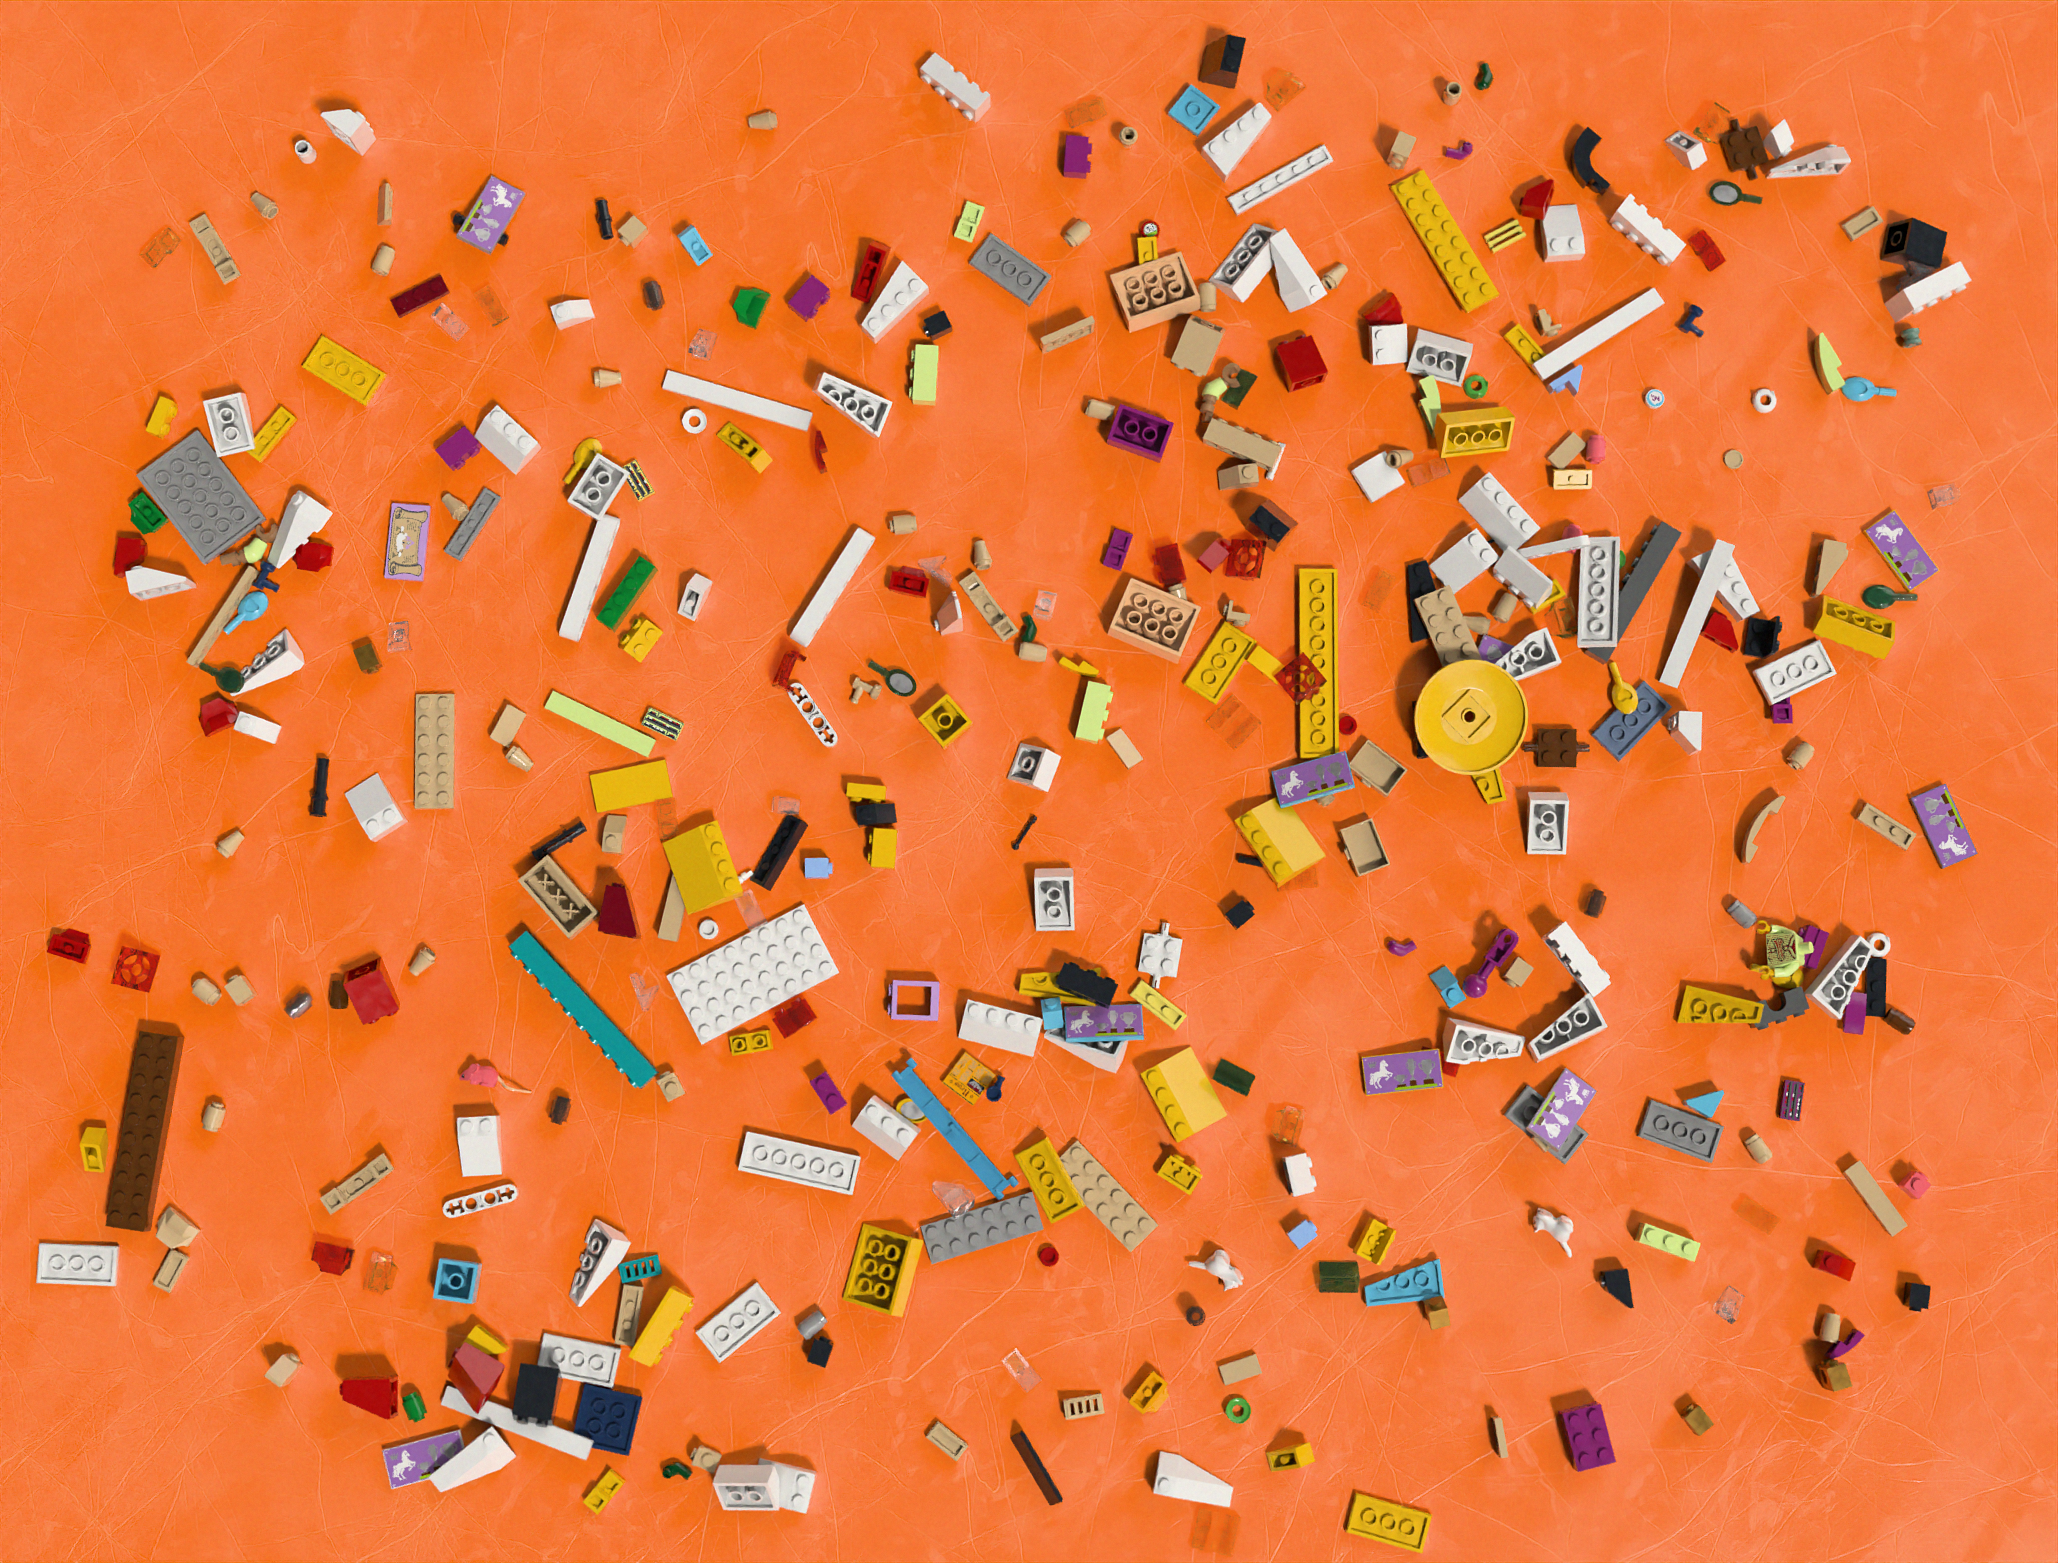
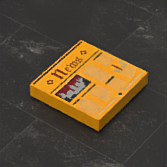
M964 1052L942 1083L974 1106L996 1074Z

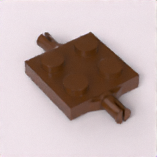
M1733 119L1730 121L1733 132L1720 138L1732 173L1740 170L1748 171L1750 180H1756L1758 176L1755 167L1769 161L1758 127L1741 129L1738 119Z
M1537 729L1535 744H1524L1523 746L1531 747L1524 748V752H1535L1537 767H1576L1578 752L1590 751V749H1582L1590 748L1589 744H1578L1577 729Z

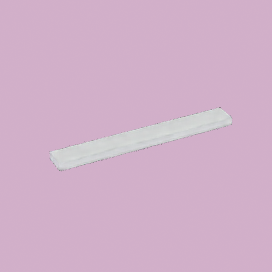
M1652 288L1532 364V367L1541 381L1656 310L1665 302L1656 289Z
M670 370L667 371L662 387L670 392L806 432L813 415L812 412Z
M1719 539L1716 540L1659 682L1678 688L1735 545Z
M450 1385L447 1386L441 1402L443 1406L587 1460L594 1440L555 1425H548L544 1428L530 1422L526 1425L519 1424L513 1419V1409L487 1400L479 1414H477L458 1389Z

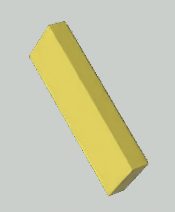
M1143 980L1139 982L1130 994L1132 998L1175 1031L1187 1017L1185 1013Z

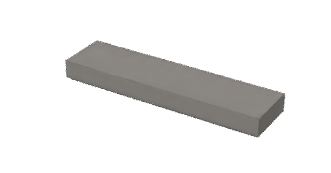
M484 488L444 552L462 562L502 498Z

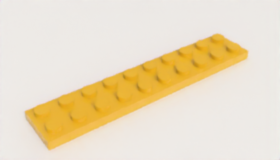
M1299 569L1300 758L1318 759L1339 753L1338 569Z

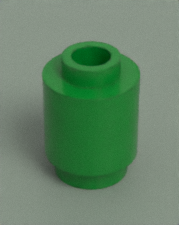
M417 1391L402 1398L404 1402L402 1405L409 1421L413 1419L415 1423L425 1418L424 1414L428 1412L421 1395L418 1396Z

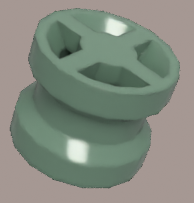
M1911 328L1900 332L1901 337L1904 339L1902 343L1903 348H1911L1922 344V340L1919 338V328Z

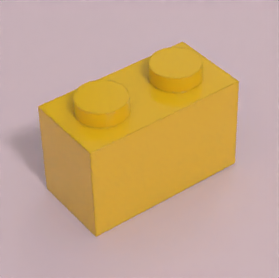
M874 828V833H870L869 844H873L872 852H868V863H871L872 868L895 870L897 830Z

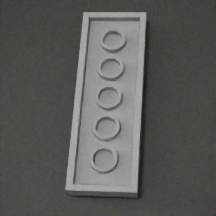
M1033 1192L921 1226L932 1264L1044 1229Z

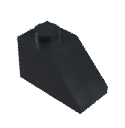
M895 804L856 806L859 828L897 823Z
M1618 1268L1601 1271V1276H1599L1600 1287H1603L1605 1292L1625 1307L1634 1308L1628 1269Z

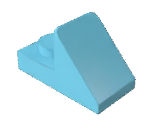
M692 224L677 235L682 243V247L697 266L713 255Z
M1446 966L1429 976L1449 1009L1466 999L1457 984L1458 980Z

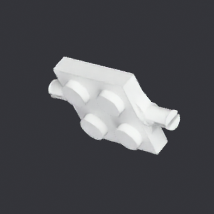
M1162 922L1160 934L1144 933L1138 971L1149 973L1153 976L1152 988H1155L1156 983V988L1159 989L1161 977L1177 978L1183 939L1173 938L1168 935L1169 923Z

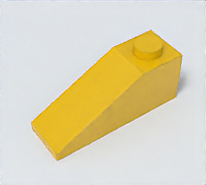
M730 422L716 435L759 474L773 461L761 446Z

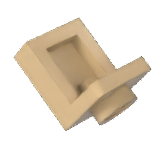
M1229 600V603L1224 605L1223 611L1226 621L1233 622L1234 626L1239 627L1248 625L1251 614L1232 611L1234 600Z

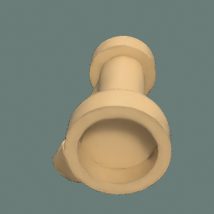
M856 677L852 686L856 690L853 698H851V702L858 704L863 691L870 693V697L877 700L882 686L878 684L871 686Z

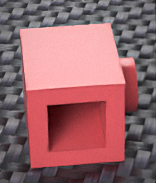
M1909 1171L1897 1186L1911 1199H1920L1931 1184L1927 1181L1928 1177L1922 1172Z

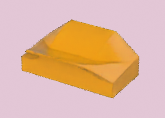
M1152 1370L1135 1390L1128 1402L1142 1414L1157 1412L1169 1397L1167 1392L1168 1383Z

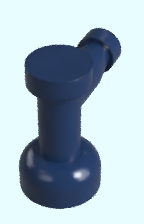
M1691 304L1688 308L1689 315L1683 324L1679 325L1678 329L1684 333L1691 331L1701 338L1704 331L1694 325L1693 321L1695 318L1701 317L1704 311L1697 305Z
M262 561L260 564L262 571L256 583L253 582L252 586L261 590L265 587L277 593L280 586L266 580L268 574L273 573L276 567Z
M998 1075L994 1086L988 1088L986 1097L989 1101L997 1102L1002 1096L1000 1089L1005 1080L1004 1077Z

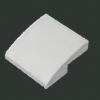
M1386 451L1351 471L1370 503L1384 497L1405 483L1398 470L1387 465Z

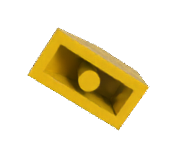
M87 1127L84 1132L80 1148L85 1171L104 1173L106 1170L109 1144L106 1128Z
M479 1324L475 1325L461 1344L463 1345L466 1342L487 1355L504 1353L509 1350L507 1345Z
M1310 1442L1294 1444L1266 1453L1271 1472L1302 1468L1315 1462Z

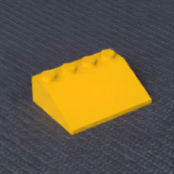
M1278 796L1251 809L1235 820L1236 828L1278 888L1326 857L1292 806L1280 807Z
M717 820L698 826L662 843L688 915L743 896L740 881Z
M1191 1047L1140 1073L1146 1088L1176 1143L1227 1116Z
M863 1224L843 1300L889 1315L903 1317L924 1240Z

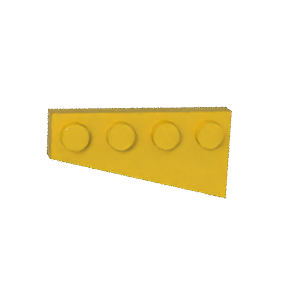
M1499 767L1486 773L1472 775L1487 805L1507 800Z
M1101 968L1089 969L1095 971L1098 974L1097 976L1100 977ZM1060 971L1022 974L1019 995L1043 999L1060 997L1062 1002L1088 1006L1096 1005L1055 988Z
M1687 985L1677 1023H1760L1764 1004Z

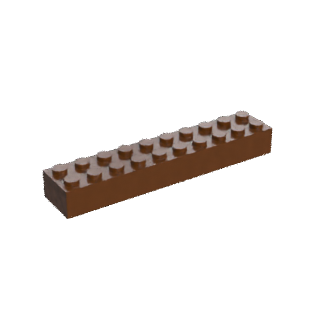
M139 1032L106 1227L141 1232L151 1231L185 1037Z

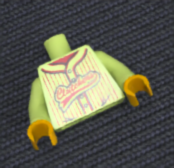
M1763 920L1757 922V924L1765 927L1763 930H1756L1759 934H1763L1766 931L1769 932V934H1766L1768 966H1761L1759 972H1767V974L1761 975L1760 978L1762 980H1767L1770 976L1773 978L1789 977L1799 966L1804 965V954L1813 953L1812 942L1803 943V938L1798 936L1795 931L1779 925L1771 924L1768 926L1767 922Z

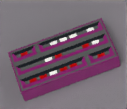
M1784 1080L1779 1111L1780 1119L1800 1121L1805 1083Z

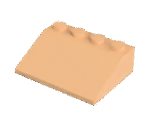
M1181 252L1110 275L1123 318L1130 333L1201 309L1199 293Z
M1131 578L1107 635L1178 664L1201 607Z

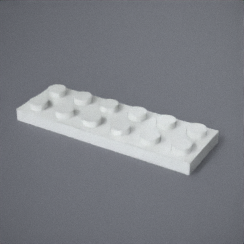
M1589 537L1590 546L1581 548L1577 646L1578 648L1617 647L1620 537Z
M747 1132L738 1170L853 1195L861 1157Z

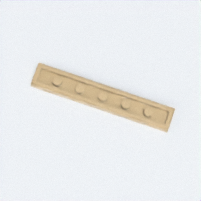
M249 565L186 661L195 668L200 666L260 574L255 568Z

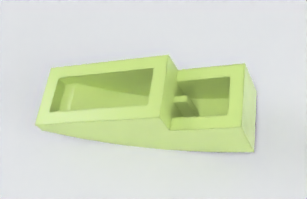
M1822 332L1814 340L1815 363L1822 386L1827 395H1830L1841 389L1846 383L1837 370L1842 363Z
M1431 375L1419 380L1417 383L1423 398L1417 405L1432 438H1436L1434 428L1437 414L1441 413V403L1435 378Z

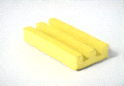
M1517 219L1484 236V240L1492 254L1526 236L1525 232L1522 231L1521 225L1519 226ZM1515 226V229L1503 234L1502 236L1492 241L1489 240ZM1517 232L1519 233V235L1515 236L1514 238L1500 244L1495 248L1493 247L1494 244L1502 241L1503 239Z

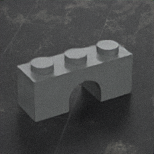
M1802 986L1779 993L1781 1006L1777 1011L1771 1010L1766 1000L1757 1001V1003L1764 1004L1760 1023H1749L1750 1027L1762 1030L1768 1028V1023L1773 1021L1778 1024L1787 1021V1016L1793 1015L1798 1017L1804 1015V1010L1810 1007Z

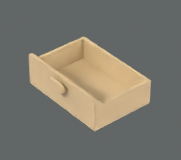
M1369 739L1349 763L1351 772L1361 779L1360 782L1368 788H1373L1384 798L1390 794L1408 770Z
M1372 818L1338 831L1345 847L1343 849L1347 860H1350L1357 878L1390 865Z

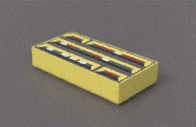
M637 460L622 467L630 472L626 481L639 502L655 493Z

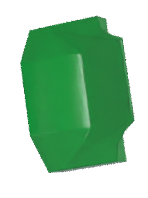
M757 288L741 289L733 305V309L738 315L739 323L756 330L770 301L771 294Z
M143 492L128 504L131 509L130 520L143 535L150 532L155 533L169 522L166 516Z

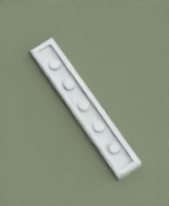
M1322 145L1227 198V201L1235 215L1238 216L1331 164L1334 160L1325 145Z

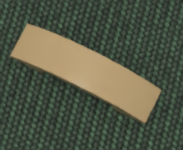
M206 214L189 223L190 227L201 242L223 283L226 285L241 276L234 260Z
M972 572L959 582L971 602L1003 643L1019 632L975 572Z
M1782 795L1770 801L1751 821L1742 843V864L1746 865L1751 862L1758 849V846L1752 843L1767 815L1773 816L1778 813L1786 798Z
M383 1153L344 1183L325 1194L320 1200L331 1215L376 1185L395 1169Z

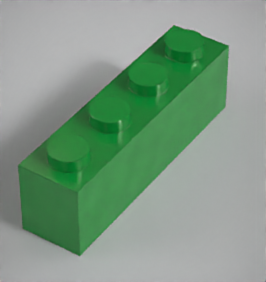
M639 556L596 617L598 622L615 633L657 573V568Z

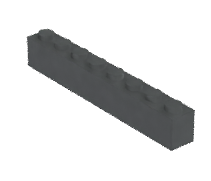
M1663 521L1658 526L1656 524L1653 526L1649 533L1652 535L1649 542L1645 541L1640 549L1642 554L1640 557L1636 556L1631 564V567H1633L1631 573L1627 572L1621 581L1624 585L1621 590L1619 589L1617 644L1682 532ZM1585 647L1584 654L1604 665L1608 662L1616 647Z

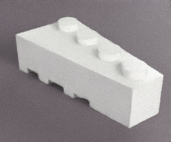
M934 53L920 68L921 79L926 84L930 83L934 86L937 94L940 96L944 95L952 107L955 109L958 107L967 120H973L976 123L991 107L990 94L987 91L982 93L979 85L974 81L970 84L962 72H954V67L938 54Z
M1261 102L1202 147L1201 156L1224 183L1271 122L1272 115Z
M903 260L861 324L862 331L875 344L929 294V286Z
M1961 261L1903 289L1887 301L1885 306L1894 322L1897 323L1912 314H1918L1926 306L1929 308L1935 305L1940 299L1943 301L1949 298L1954 291L1956 294L1967 288L1965 285L1971 281V278Z
M825 372L818 374L812 389L815 394L871 437L879 438L893 402Z
M1713 549L1687 562L1700 579ZM1731 555L1716 596L1738 623L1756 614L1760 609Z
M1566 921L1556 925L1541 938L1586 994L1590 992L1592 998L1611 984L1609 974L1599 967L1598 961L1587 951L1585 945L1579 940Z

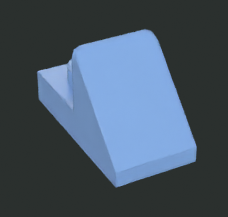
M1578 365L1549 383L1546 387L1549 394L1553 392L1558 394L1567 386L1573 397H1575L1579 389L1582 365Z

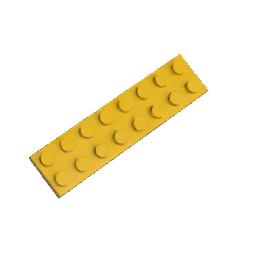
M1424 169L1391 186V192L1464 312L1467 314L1498 297L1499 292Z

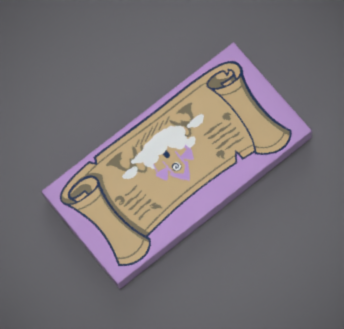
M392 503L385 579L424 582L431 514L430 506Z

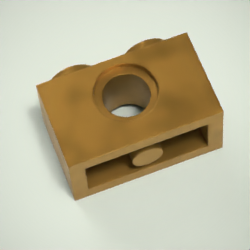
M1828 1358L1822 1360L1820 1365H1816L1823 1389L1836 1392L1852 1387L1845 1363Z

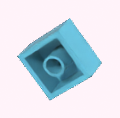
M449 1258L439 1259L433 1298L468 1304L476 1303L482 1263Z

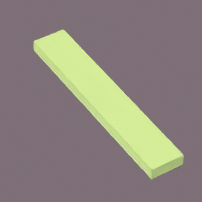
M555 691L551 693L544 707L647 758L656 743L655 739Z

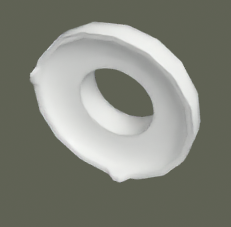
M1761 389L1753 394L1752 404L1756 411L1768 413L1776 406L1777 399L1773 390ZM1763 395L1770 398V403L1767 406L1760 402V398Z
M691 409L684 414L682 423L688 432L696 434L705 429L707 418L699 409ZM693 416L700 419V425L697 427H692L689 424V419Z
M1873 933L1867 937L1866 941L1874 947L1871 956L1883 957L1890 951V937L1882 933ZM1878 939L1884 943V947L1880 951L1874 947V942Z

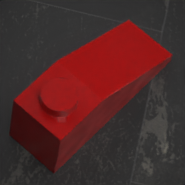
M876 241L868 245L851 297L868 304L870 303L887 262L891 247Z

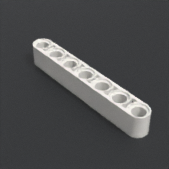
M604 514L602 519L597 521L560 628L559 636L576 642L580 640L619 529L620 518Z
M861 528L856 530L790 635L791 639L806 648L808 647L871 548L876 537Z

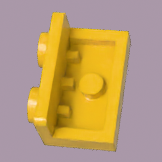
M639 617V619L637 618L632 623L630 631L622 636L618 647L641 663L663 632L647 619Z
M1169 1154L1157 1175L1188 1195H1191L1197 1183L1203 1177L1200 1174L1201 1170L1193 1164L1190 1167L1184 1164L1185 1159L1179 1155L1174 1154L1172 1156Z
M1370 1217L1353 1253L1380 1266L1386 1257L1391 1243L1395 1239L1397 1231Z

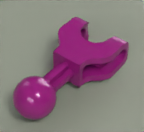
M1504 928L1498 932L1483 957L1486 960L1477 974H1470L1463 981V990L1467 996L1480 998L1486 993L1488 988L1487 978L1496 965L1501 967L1519 941L1515 931ZM1506 935H1510L1511 937L1508 943L1504 942V937Z

